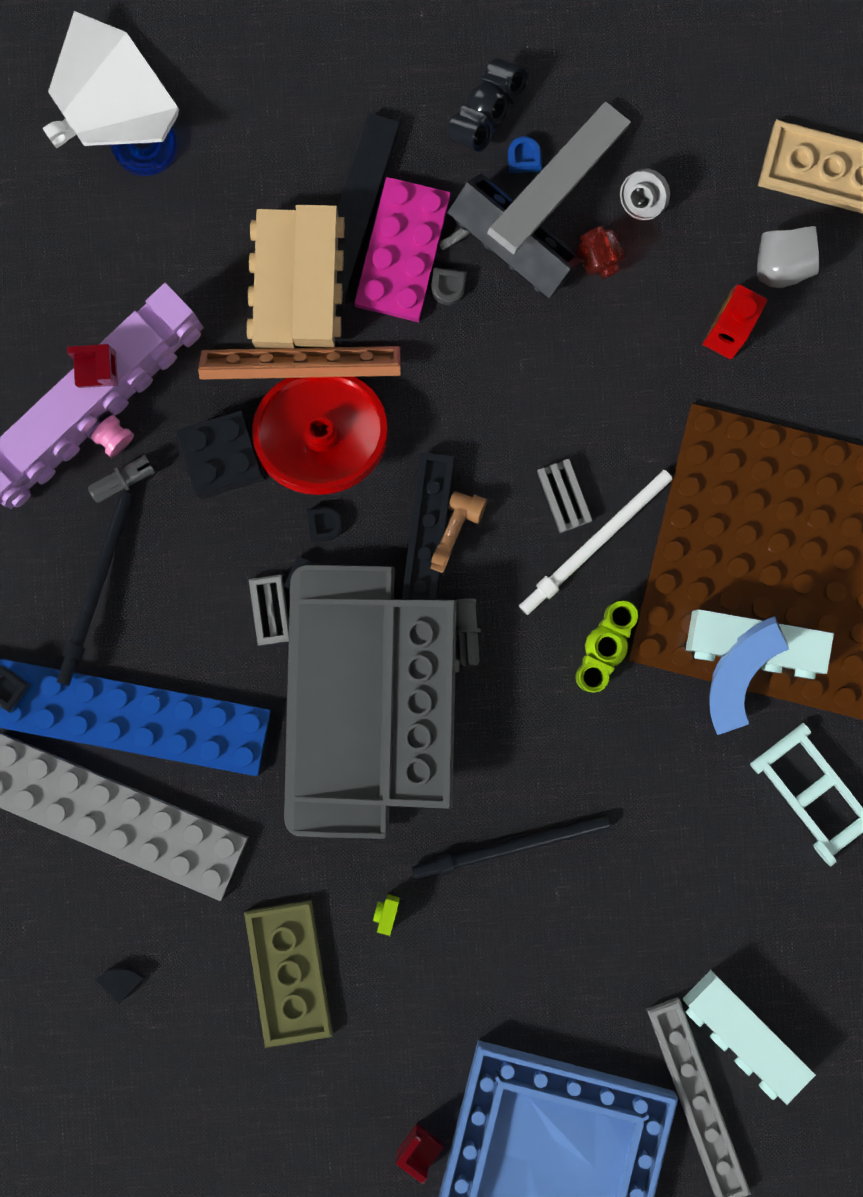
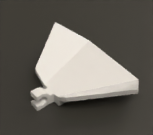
M74 11L48 91L66 118L63 121H54L43 127L53 145L57 149L75 135L78 136L84 146L163 142L179 113V108L127 32Z

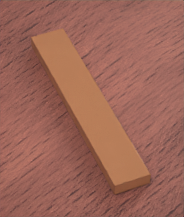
M399 346L201 350L198 372L199 379L401 376V355Z

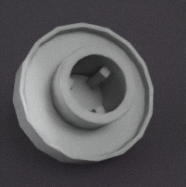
M648 168L637 170L628 176L621 186V204L625 211L633 218L639 220L653 219L661 214L669 203V185L664 176L655 170Z

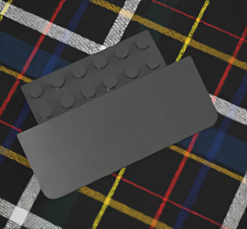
M305 565L297 568L291 576L284 822L288 831L293 835L325 838L386 839L389 838L390 806L447 809L453 807L457 601L394 600V567Z

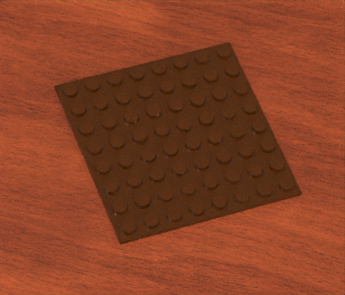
M691 404L628 661L712 682V675L721 656H715L714 661H706L694 658L695 652L686 650L692 611L699 609L761 621L775 616L778 624L834 633L827 674H816L815 679L794 676V669L782 667V673L763 671L760 667L752 677L746 691L863 720V446Z

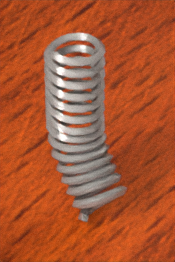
M460 228L455 234L440 240L441 249L444 250L456 244V242L462 240L470 232Z

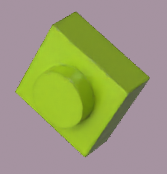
M387 894L384 903L378 901L373 918L374 922L379 923L377 933L391 935L400 897Z

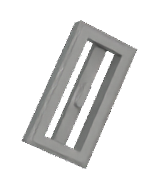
M569 459L537 470L560 533L592 522ZM559 470H565L582 516L581 519L576 517ZM552 473L570 523H564L547 477L548 474Z
M276 575L249 579L258 646L289 642V619L283 576ZM270 583H276L283 628V635L277 636ZM262 584L270 637L264 638L257 590V585Z

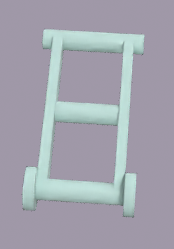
M802 723L752 761L750 765L757 774L764 771L818 840L813 844L815 850L829 866H832L836 863L833 855L863 833V806L860 805L807 738L811 731ZM798 743H801L825 775L797 797H794L770 765ZM832 786H835L859 818L829 841L804 808Z

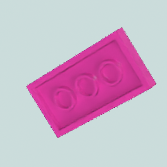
M386 177L354 303L355 307L419 322L450 200V192Z

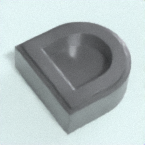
M434 268L432 278V294L434 298L444 305L457 303L464 294L467 272Z

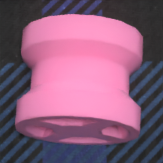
M114 415L102 421L91 435V439L96 444H102L105 447V453L111 458L120 454L134 437V434L129 429H123L120 426V420Z

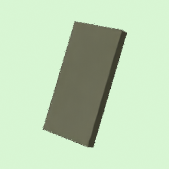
M312 900L246 910L244 915L265 1048L332 1037L333 1031Z

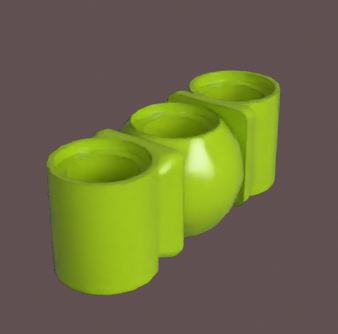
M617 601L609 605L605 610L604 619L598 625L599 627L592 630L588 635L585 643L586 656L583 657L582 665L578 668L575 676L576 683L582 690L594 693L605 689L609 682V675L615 669L613 667L620 664L626 657L628 650L626 638L630 637L631 629L638 619L637 609L630 602ZM617 607L624 608L628 612L629 619L624 626L617 625L613 620L612 614ZM604 637L610 638L615 645L614 652L608 657L603 656L598 650L599 641ZM589 668L597 669L601 676L600 682L594 687H589L584 681V673Z

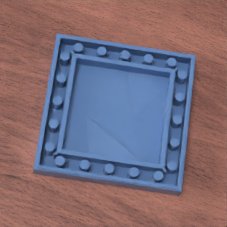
M478 1040L439 1197H654L678 1097L673 1090Z

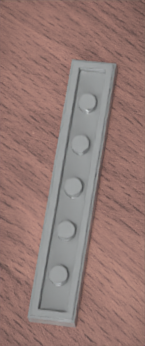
M605 101L492 224L487 234L514 255L625 132L631 121Z
M676 997L647 1008L714 1196L746 1197L751 1195L680 999Z

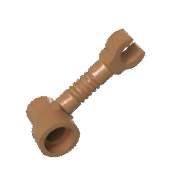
M457 491L453 492L448 505V510L453 511L444 536L432 557L430 569L441 573L444 572L464 521L468 520L479 524L487 504L486 498L475 494L471 497Z

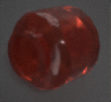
M600 226L579 238L581 243L578 245L576 252L583 258L581 263L589 276L601 274L602 278L606 279L621 270L619 264L625 259L626 253L614 230H605L603 226Z

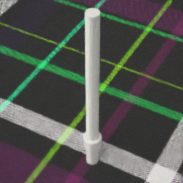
M666 470L658 474L549 578L545 576L536 584L537 589L519 605L522 611L529 615L546 598L550 600L559 591L558 587L673 480L672 476Z

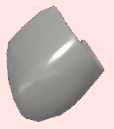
M815 226L793 230H772L762 234L757 262V277L760 282L770 287L783 288L798 284L802 280L818 274L819 250Z

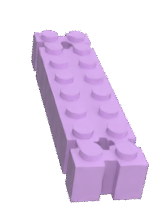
M166 283L159 287L145 301L146 304L138 312L134 311L100 343L109 344L116 351L118 386L78 388L75 386L73 368L0 437V504L4 507L12 509L14 506L17 508L23 505L31 496L29 489L37 481L42 485L50 480L56 472L54 468L63 460L66 462L72 459L80 450L78 446L87 437L91 439L92 433L102 421L112 414L116 416L121 413L129 403L127 400L136 391L140 393L152 383L153 379L151 377L160 369L165 370L175 362L177 356L174 352L182 345L190 347L200 338V331L204 327L194 312Z

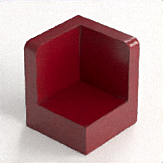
M109 344L67 347V354L74 360L75 386L78 388L118 386L116 351Z
M416 1123L397 1150L396 1165L424 1184L428 1179V1169L443 1150L444 1143Z

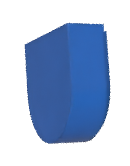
M527 136L518 137L513 140L508 149V173L541 172V148L537 141Z

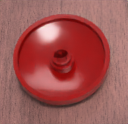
M356 377L285 378L270 389L261 400L253 419L252 437L261 465L275 481L296 492L325 495L349 489L371 474L384 454L388 438V428L385 410L380 399L366 383Z

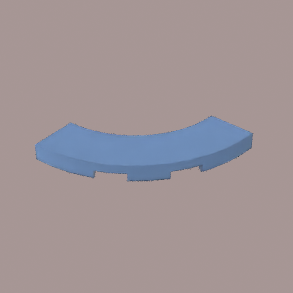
M775 616L760 622L739 636L737 643L726 654L722 655L714 670L709 703L710 714L717 735L749 724L744 701L746 690L752 677L771 658L789 650L788 642Z

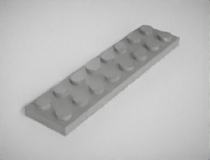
M4 733L0 734V808L218 901L223 899L248 836Z

